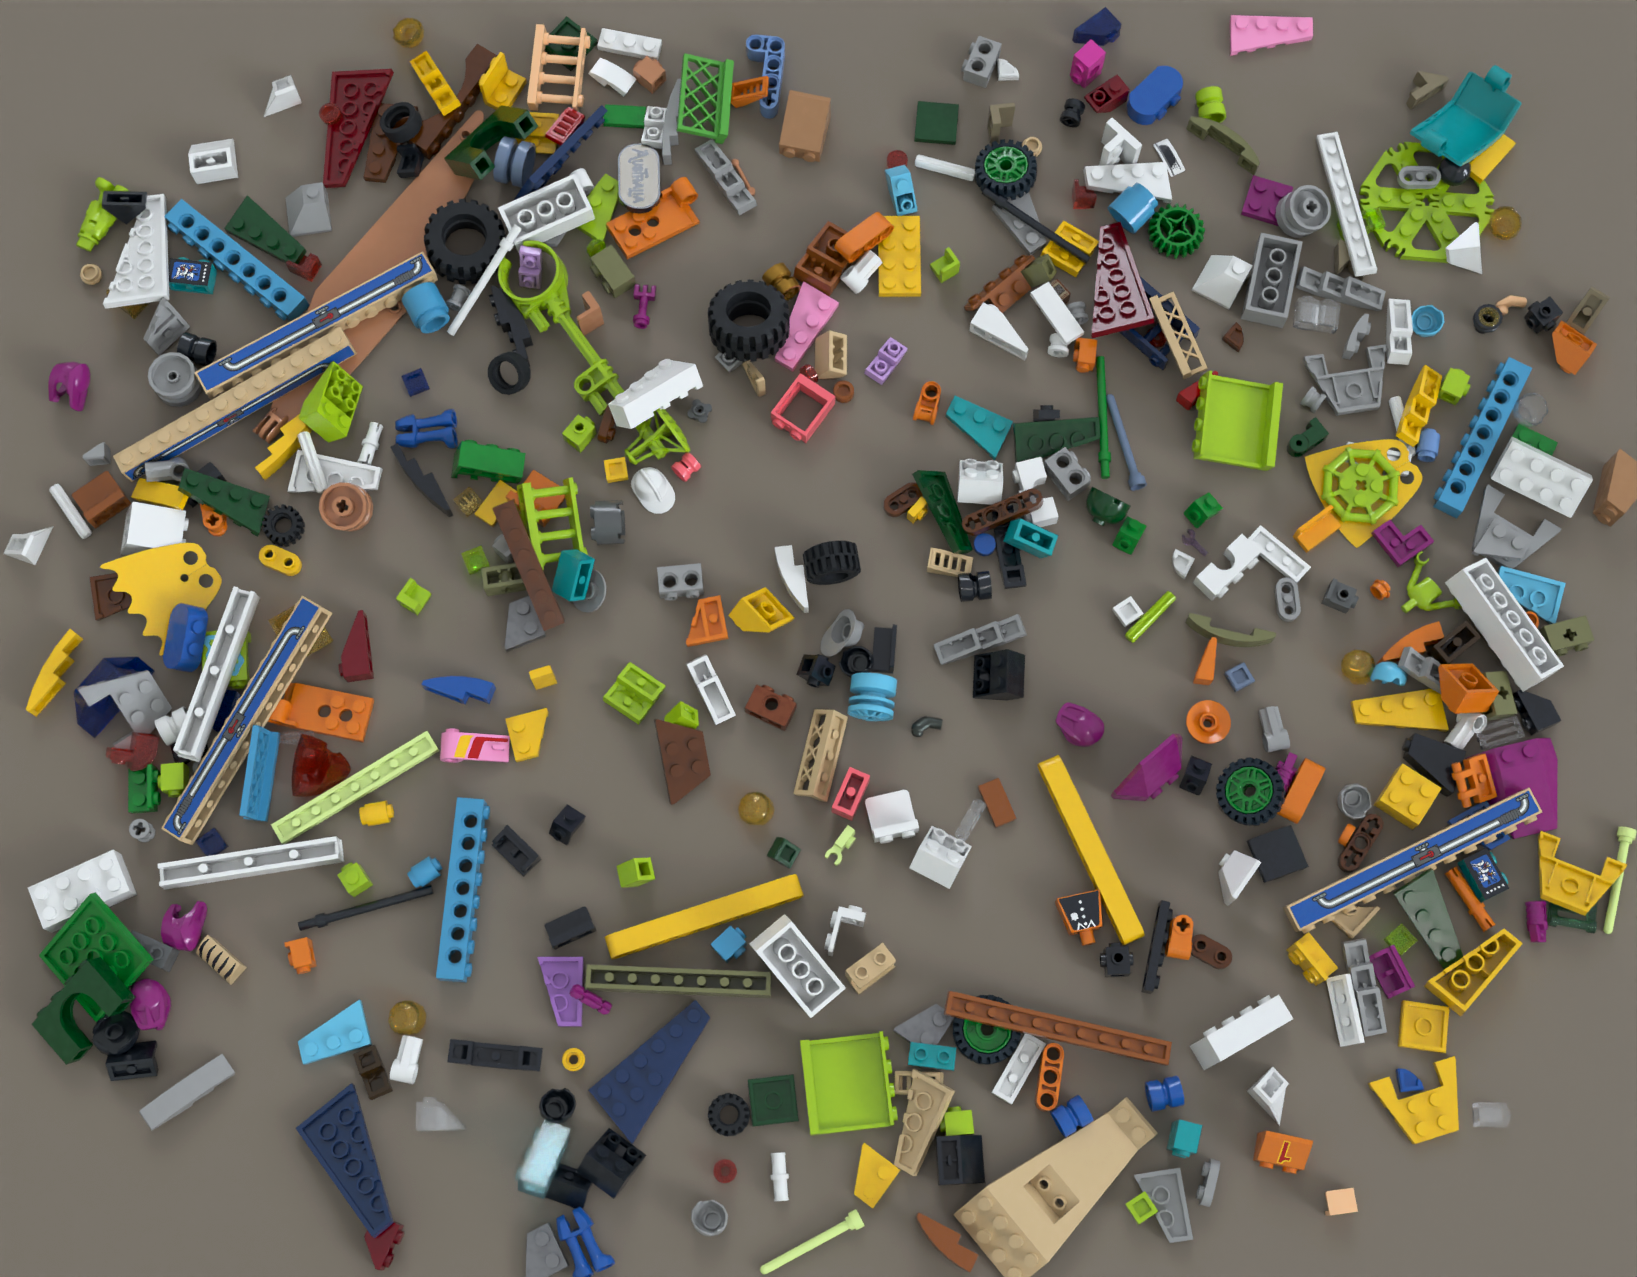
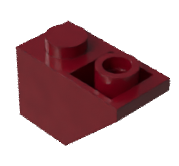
M1117 74L1085 95L1084 99L1096 113L1112 112L1127 101L1130 89Z
M394 1221L392 1225L376 1238H373L368 1230L366 1231L364 1238L375 1269L384 1270L385 1267L389 1268L394 1258L392 1251L396 1244H400L404 1236V1231H402L404 1225Z

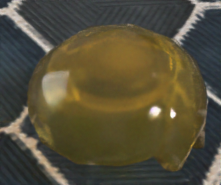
M415 18L402 19L393 28V39L404 48H413L419 45L424 37L422 23Z
M1502 206L1497 208L1490 216L1489 229L1497 239L1510 240L1516 237L1521 230V216L1513 207Z
M1354 649L1344 655L1341 661L1342 673L1351 680L1352 684H1366L1371 681L1370 676L1375 668L1374 658L1365 650Z
M750 792L740 799L738 813L740 818L749 825H765L773 817L774 805L772 800L765 794Z
M408 1000L396 1003L389 1012L388 1022L390 1028L395 1033H398V1035L419 1033L426 1024V1012L423 1006L415 1001Z

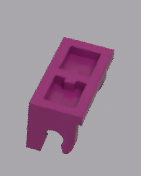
M1394 945L1369 956L1370 962L1373 963L1374 974L1387 999L1415 987Z

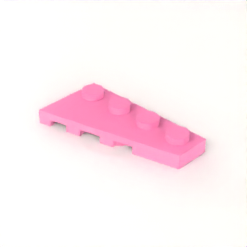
M1231 15L1230 56L1237 55L1238 52L1247 51V53L1253 52L1263 47H1267V49L1284 43L1288 45L1309 41L1313 37V17Z
M803 281L789 318V337L786 339L785 345L781 349L779 348V351L776 353L775 361L793 372L839 306V302Z

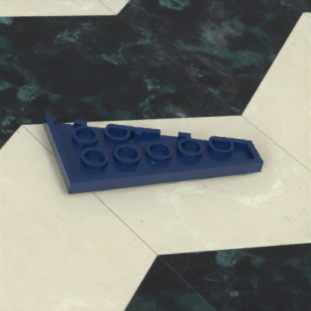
M601 105L528 178L514 200L530 194L540 187L543 188L550 180V177L557 174L562 168V165L570 157L569 154L571 152L575 153L582 145L580 142L583 139L586 141L593 134L592 129L594 127L598 129L605 122L603 117L608 110Z
M696 1000L589 1089L590 1093L632 1145L710 1020V1016Z
M351 1083L297 1126L296 1130L370 1235L376 1238L392 1225L394 1221L356 1088Z

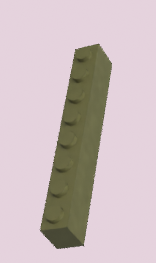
M587 964L585 988L589 991L771 998L772 974L771 972Z

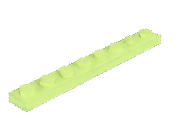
M425 731L274 822L271 826L280 842L286 844L439 752V749L429 732Z

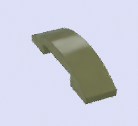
M1191 117L1187 125L1189 132L1201 140H1204L1209 135L1240 156L1237 164L1255 175L1260 161L1251 146L1240 135L1210 119Z
M1189 613L1185 622L1207 639L1216 637L1217 643L1234 647L1262 646L1271 643L1276 637L1275 632L1254 628L1250 635L1212 627L1210 626V617Z

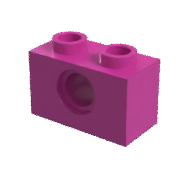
M1093 40L1088 41L1074 54L1070 77L1077 85L1080 84L1084 89L1101 74L1106 52Z

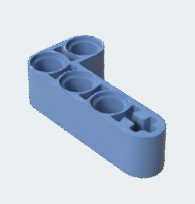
M751 35L746 40L747 57L751 61L764 62L762 77L768 76V86H775L774 88H768V96L760 99V113L764 118H774L779 110L785 61V43L783 39L777 36Z

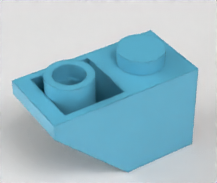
M905 165L886 169L885 175L888 190L897 216L917 212L911 173Z

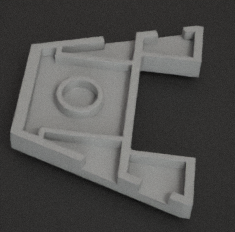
M1386 344L1366 348L1365 351L1369 364L1367 369L1328 374L1324 354L1304 357L1303 362L1321 392L1327 396L1326 400L1336 416L1378 410L1380 408Z
M1487 485L1483 491L1484 496L1479 510L1480 515L1471 549L1474 550L1491 521L1496 518L1532 540L1531 545L1520 561L1482 555L1498 566L1514 569L1561 531V528L1544 519L1534 535H1530L1494 513L1505 494Z
M148 670L77 688L89 707L110 694L133 731L113 743L123 761H127L155 729V720L167 715L172 709Z

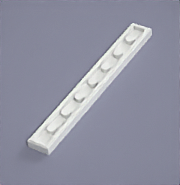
M1338 132L1317 135L1316 141L1354 275L1357 277L1375 274L1377 272L1376 263Z

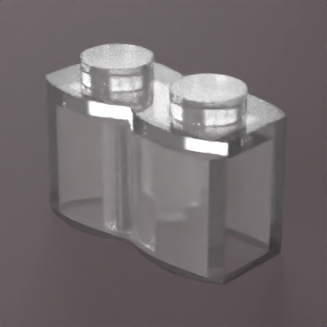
M1312 296L1298 298L1295 303L1293 327L1301 330H1315L1317 332L1333 334L1339 327L1341 304L1336 303L1332 299L1319 301Z

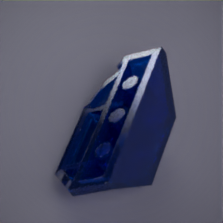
M139 657L103 658L77 688L148 670L152 675L155 670ZM76 688L74 699L77 724L92 737L96 738L120 710L110 694L89 707Z

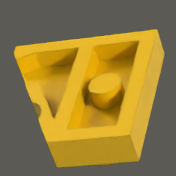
M547 708L505 719L516 762L539 756L540 743L549 713Z

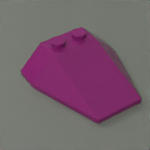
M1172 734L1130 772L1111 794L1112 798L1146 801L1150 797L1154 800L1163 792L1161 789L1166 783L1171 785L1180 777L1177 773L1181 770L1183 737L1180 734Z
M1535 738L1479 753H1486L1497 797L1487 800L1490 806L1521 790L1530 788L1542 810V813L1536 815L1537 820L1527 825L1524 822L1517 824V830L1509 833L1512 839L1538 834L1541 831L1546 832L1557 829L1558 759L1551 738Z

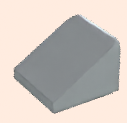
M102 442L85 453L83 459L89 466L111 463L110 448L105 442Z

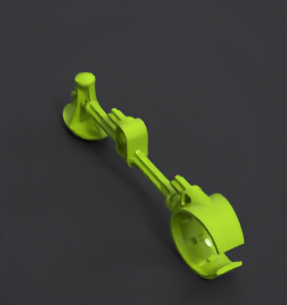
M524 241V246L540 248L542 252L548 253L555 260L556 274L552 284L538 296L531 298L517 297L509 287V272L512 263L505 257L500 262L498 269L499 283L523 317L531 319L540 333L547 331L550 326L541 313L542 310L548 309L547 313L550 317L553 316V322L561 324L591 366L575 379L574 388L585 402L590 401L601 416L605 412L607 403L600 394L607 389L615 399L618 394L624 392L617 381L619 376L613 373L614 369L612 366H608L607 359L599 357L570 317L572 311L567 292L568 273L563 261L547 244L540 241ZM590 382V389L583 391V386ZM658 408L656 411H653L657 427L655 433L650 427L652 417L647 422L644 421L635 427L639 437L624 450L625 456L629 458L630 463L637 465L653 455L659 460L664 458L669 452H690L685 435L665 409ZM656 411L665 422L661 427L658 423ZM674 434V436L680 442L682 447L674 443L667 437ZM641 439H644L642 444L630 452ZM666 440L677 448H665L661 441ZM651 449L650 453L636 460V458L643 454L645 451Z

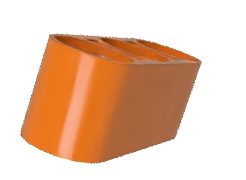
M875 212L843 235L836 242L834 248L849 263H852L892 233L894 226L880 212Z
M1305 758L1284 797L1285 801L1281 805L1282 809L1276 814L1298 824L1326 768Z
M1057 1043L1048 1044L1041 1053L1035 1105L1043 1112L1054 1109L1058 1103L1064 1050ZM1049 1048L1057 1050L1059 1055L1057 1060H1050L1047 1057V1050ZM1046 1071L1054 1073V1083L1049 1084L1044 1080L1043 1075ZM1043 1094H1047L1052 1098V1105L1050 1107H1045L1041 1104L1040 1098Z

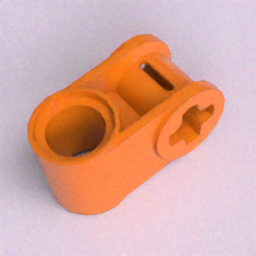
M929 381L923 385L914 411V421L919 419L930 422V425L934 426L941 395V388L938 383ZM931 390L937 395L929 397L926 395V392Z
M200 504L203 524L209 533L213 536H222L226 533L228 527L226 516L217 514L213 508L206 504Z
M1179 915L1170 921L1165 947L1166 957L1183 960L1190 959L1193 921L1189 916ZM1182 920V924L1186 925V928L1180 931L1177 923Z

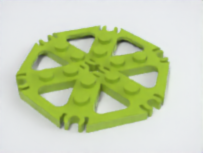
M1417 142L1399 143L1397 146L1399 152H1395L1390 147L1388 151L1384 152L1360 187L1359 195H1364L1367 198L1359 200L1360 211L1380 246L1383 248L1384 244L1388 242L1385 248L1386 252L1391 247L1396 248L1397 252L1394 257H1398L1401 252H1404L1400 259L1448 263L1446 247L1460 236L1448 215L1477 217L1479 235H1481L1493 217L1494 209H1488L1486 205H1493L1494 195L1485 180L1481 184L1475 181L1479 188L1477 194L1446 192L1450 185L1444 184L1441 179L1438 185L1432 189L1380 187L1376 184V178L1386 165H1391L1398 176L1403 167L1419 166L1414 159V153H1432L1422 147L1421 143ZM1424 198L1431 202L1428 206L1425 205V202H1422ZM1375 209L1406 213L1396 228L1388 232L1377 218ZM1424 223L1439 246V250L1415 249L1412 246L1413 239Z

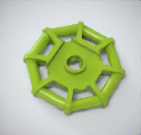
M1347 447L1330 464L1324 465L1323 495H1321V498L1328 505L1334 507L1333 510L1341 518L1340 521L1376 524L1380 517L1393 506L1398 505L1397 494L1400 472L1394 469L1380 453V450L1351 449V447ZM1354 457L1368 458L1371 460L1369 464H1357L1355 463ZM1348 460L1350 466L1342 473L1336 471L1339 466ZM1375 461L1388 475L1381 476L1373 467ZM1333 476L1338 478V488L1334 492H1332ZM1390 480L1389 496L1383 494V482ZM1356 481H1363L1365 483V491L1362 489L1356 490ZM1339 496L1346 503V510L1334 497ZM1378 499L1385 502L1374 512L1372 511L1371 505ZM1362 507L1367 514L1350 513L1352 508Z

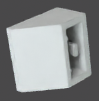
M233 139L191 145L188 153L190 173L197 184L238 178Z
M974 459L960 460L957 502L989 505L1000 502L1003 489V463H998L994 460L980 462Z
M931 826L909 868L950 889L972 846L961 839L947 834L942 829Z

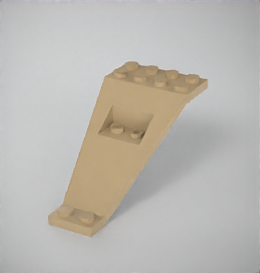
M1126 1097L1114 1108L1090 1124L1080 1128L988 1184L953 1215L1004 1277H1031L1051 1260L1136 1152L1156 1136L1157 1132ZM1042 1180L1047 1181V1187L1042 1184ZM1057 1199H1061L1064 1205L1058 1204Z

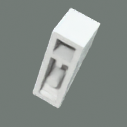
M983 302L970 323L969 331L1025 361L1028 354L1027 346L1003 313L996 306Z

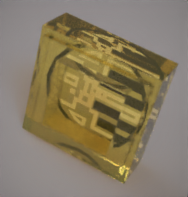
M470 486L453 499L454 503L466 517L474 513L483 503Z

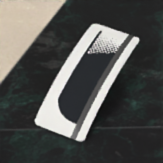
M1168 139L1153 145L1163 162H1166L1167 170L1171 177L1185 171L1177 152Z

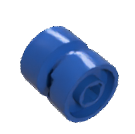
M1178 1076L1164 1078L1163 1083L1158 1080L1145 1082V1093L1151 1112L1163 1110L1166 1108V1105L1170 1108L1184 1105L1183 1089Z
M1079 1095L1067 1101L1066 1107L1060 1105L1050 1111L1056 1126L1065 1138L1076 1132L1078 1125L1085 1127L1094 1121L1088 1107Z

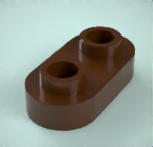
M608 404L597 437L598 441L606 444L609 440H613L616 433L614 428L615 420Z
M907 483L887 496L884 500L885 513L891 517H898L910 510L919 498L923 497L917 483ZM915 493L916 497L910 498L908 494ZM896 504L898 508L894 510L890 506Z
M1202 934L1192 937L1191 955L1215 969H1224L1231 964L1232 953L1227 947ZM1197 942L1204 944L1203 950L1197 948ZM1218 953H1222L1225 956L1224 961H1220L1217 958Z

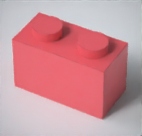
M849 767L832 805V813L852 821L869 784L870 775Z

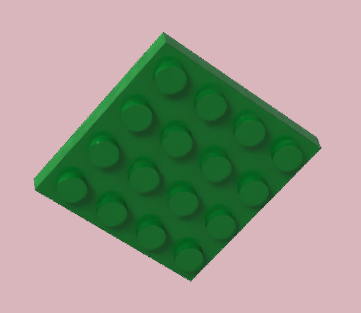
M96 892L88 895L39 954V957L64 986L65 981L79 971L78 967L83 961L101 957L129 989L154 960ZM81 993L76 998L95 1022H98L99 1019L106 1015L90 996Z

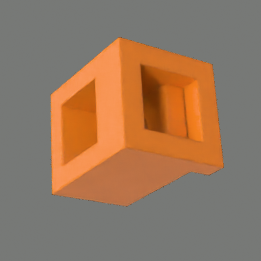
M1077 338L1075 340L1073 362H1076V370L1078 372L1086 373L1093 371L1097 340Z
M305 937L284 942L285 947L291 951L288 953L289 964L296 969L297 974L308 973L311 971L310 968L317 967L311 939Z

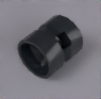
M188 332L182 334L177 346V353H181L187 356L191 362L194 360L196 364L203 366L213 363L217 352V342L215 340L205 337L200 338Z
M989 571L976 572L975 575L971 573L958 574V590L961 602L973 601L975 597L979 600L992 599Z

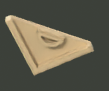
M750 360L743 362L744 370L757 396L765 395L764 377Z
M1378 906L1356 907V909L1345 914L1343 911L1334 914L1336 918L1332 922L1352 940L1380 908Z

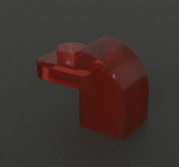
M132 732L130 749L107 747L105 756L112 760L111 763L124 765L128 761L127 767L131 771L144 769L147 767V764L153 762L157 755L159 737L155 734Z

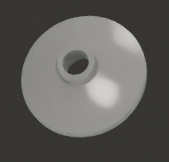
M595 569L592 570L585 600L573 601L575 607L582 612L597 610L605 599L606 583L600 572Z

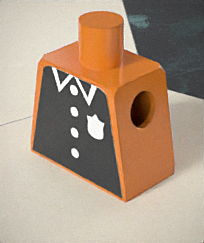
M1099 889L1057 898L1055 904L1068 934H1079L1082 946L1096 943L1093 930H1098L1102 927Z

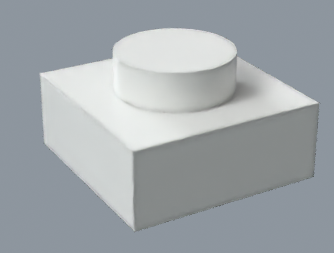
M1131 596L1112 609L1124 627L1144 614Z

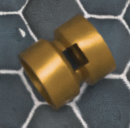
M783 262L770 267L762 276V280L766 285H772L777 288V291H780L787 301L797 295L801 289V286L795 277L791 276L790 270Z

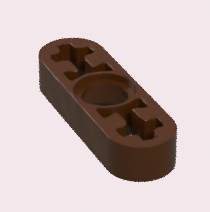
M1369 814L1363 818L1338 858V866L1342 871L1349 873L1359 867L1383 829V820L1380 816ZM1374 820L1377 828H1373L1369 834L1364 833L1369 827L1367 821ZM1357 837L1365 839V849H1359L1355 846V839ZM1353 852L1356 853L1352 859L1354 865L1346 866L1344 858L1347 859Z

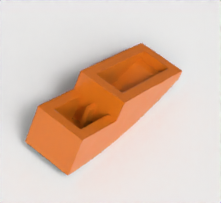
M1434 622L1412 631L1394 644L1377 663L1386 661L1399 662L1404 647L1411 646L1423 655L1426 652V646L1437 644L1444 638L1440 622Z

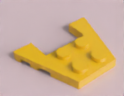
M1541 831L1538 835L1540 898L1585 916L1624 872L1627 864L1607 857L1599 876L1555 858L1554 856L1561 838Z
M1455 1056L1433 1063L1441 1087L1400 1100L1396 1096L1390 1076L1368 1083L1370 1089L1376 1093L1383 1106L1389 1110L1412 1144L1459 1130Z

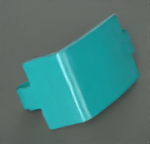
M1494 65L1489 70L1485 79L1472 71L1469 72L1452 100L1431 117L1414 127L1410 134L1421 141L1422 147L1436 156H1444L1458 166L1467 164L1488 149L1505 133L1522 105L1519 100L1506 93L1512 75L1497 65Z

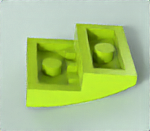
M629 662L617 676L613 686L603 696V701L639 725L658 700L666 685Z

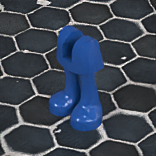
M448 409L440 415L423 419H416L415 415L412 414L396 420L395 429L397 431H413V433L396 435V444L398 443L399 446L416 448L419 443L443 441L448 448H457L458 438L454 429L457 427L455 410ZM440 426L446 427L438 430L420 432V429Z
M579 1206L572 1210L579 1228L572 1231L565 1215L556 1218L558 1236L560 1241H566L573 1257L575 1270L572 1277H591L594 1275V1272L583 1254L577 1239L578 1236L581 1235L595 1272H600L613 1266L615 1261L611 1255L603 1254L599 1249L591 1231L594 1223L583 1208Z

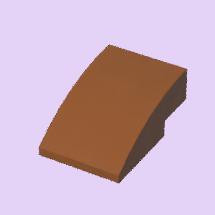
M828 221L807 247L805 255L795 266L793 277L830 296L841 281V275L852 264L834 248L836 242L847 231Z
M919 1212L916 1213L915 1219L931 1244L953 1264L966 1272H971L978 1254L957 1244L961 1234Z

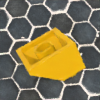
M766 587L741 598L728 615L742 631L769 633L794 619L793 615Z

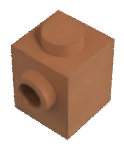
M646 56L634 65L633 73L637 79L636 81L652 94L666 81L665 69L662 68V65L656 59L652 60Z

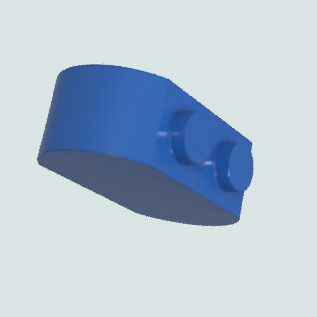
M1158 66L1130 93L1126 107L1128 116L1134 122L1141 125H1150L1156 119H1162L1167 113V109L1170 106L1174 107L1181 99L1180 93L1183 87L1181 74L1170 66Z
M184 603L177 604L170 614L163 653V662L167 668L185 672H193L198 668L201 662L208 623V614L204 608Z

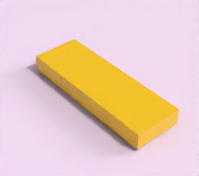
M1503 134L1494 144L1470 163V177L1481 184L1516 143Z
M139 478L131 496L136 501L179 510L184 509L189 497L178 491L179 486L157 481L147 482L143 478Z

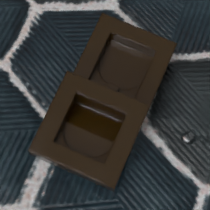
M375 1045L353 1054L370 1100L393 1091Z

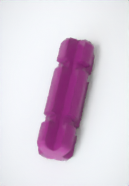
M579 984L573 985L570 990V996L575 999L579 998L580 1002L594 1010L596 1008L601 1014L605 1015L610 1012L612 1007L610 1002L603 1001L601 997L589 990L585 991L584 987Z

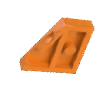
M721 596L699 599L696 613L691 623L690 633L686 639L687 647L729 639Z

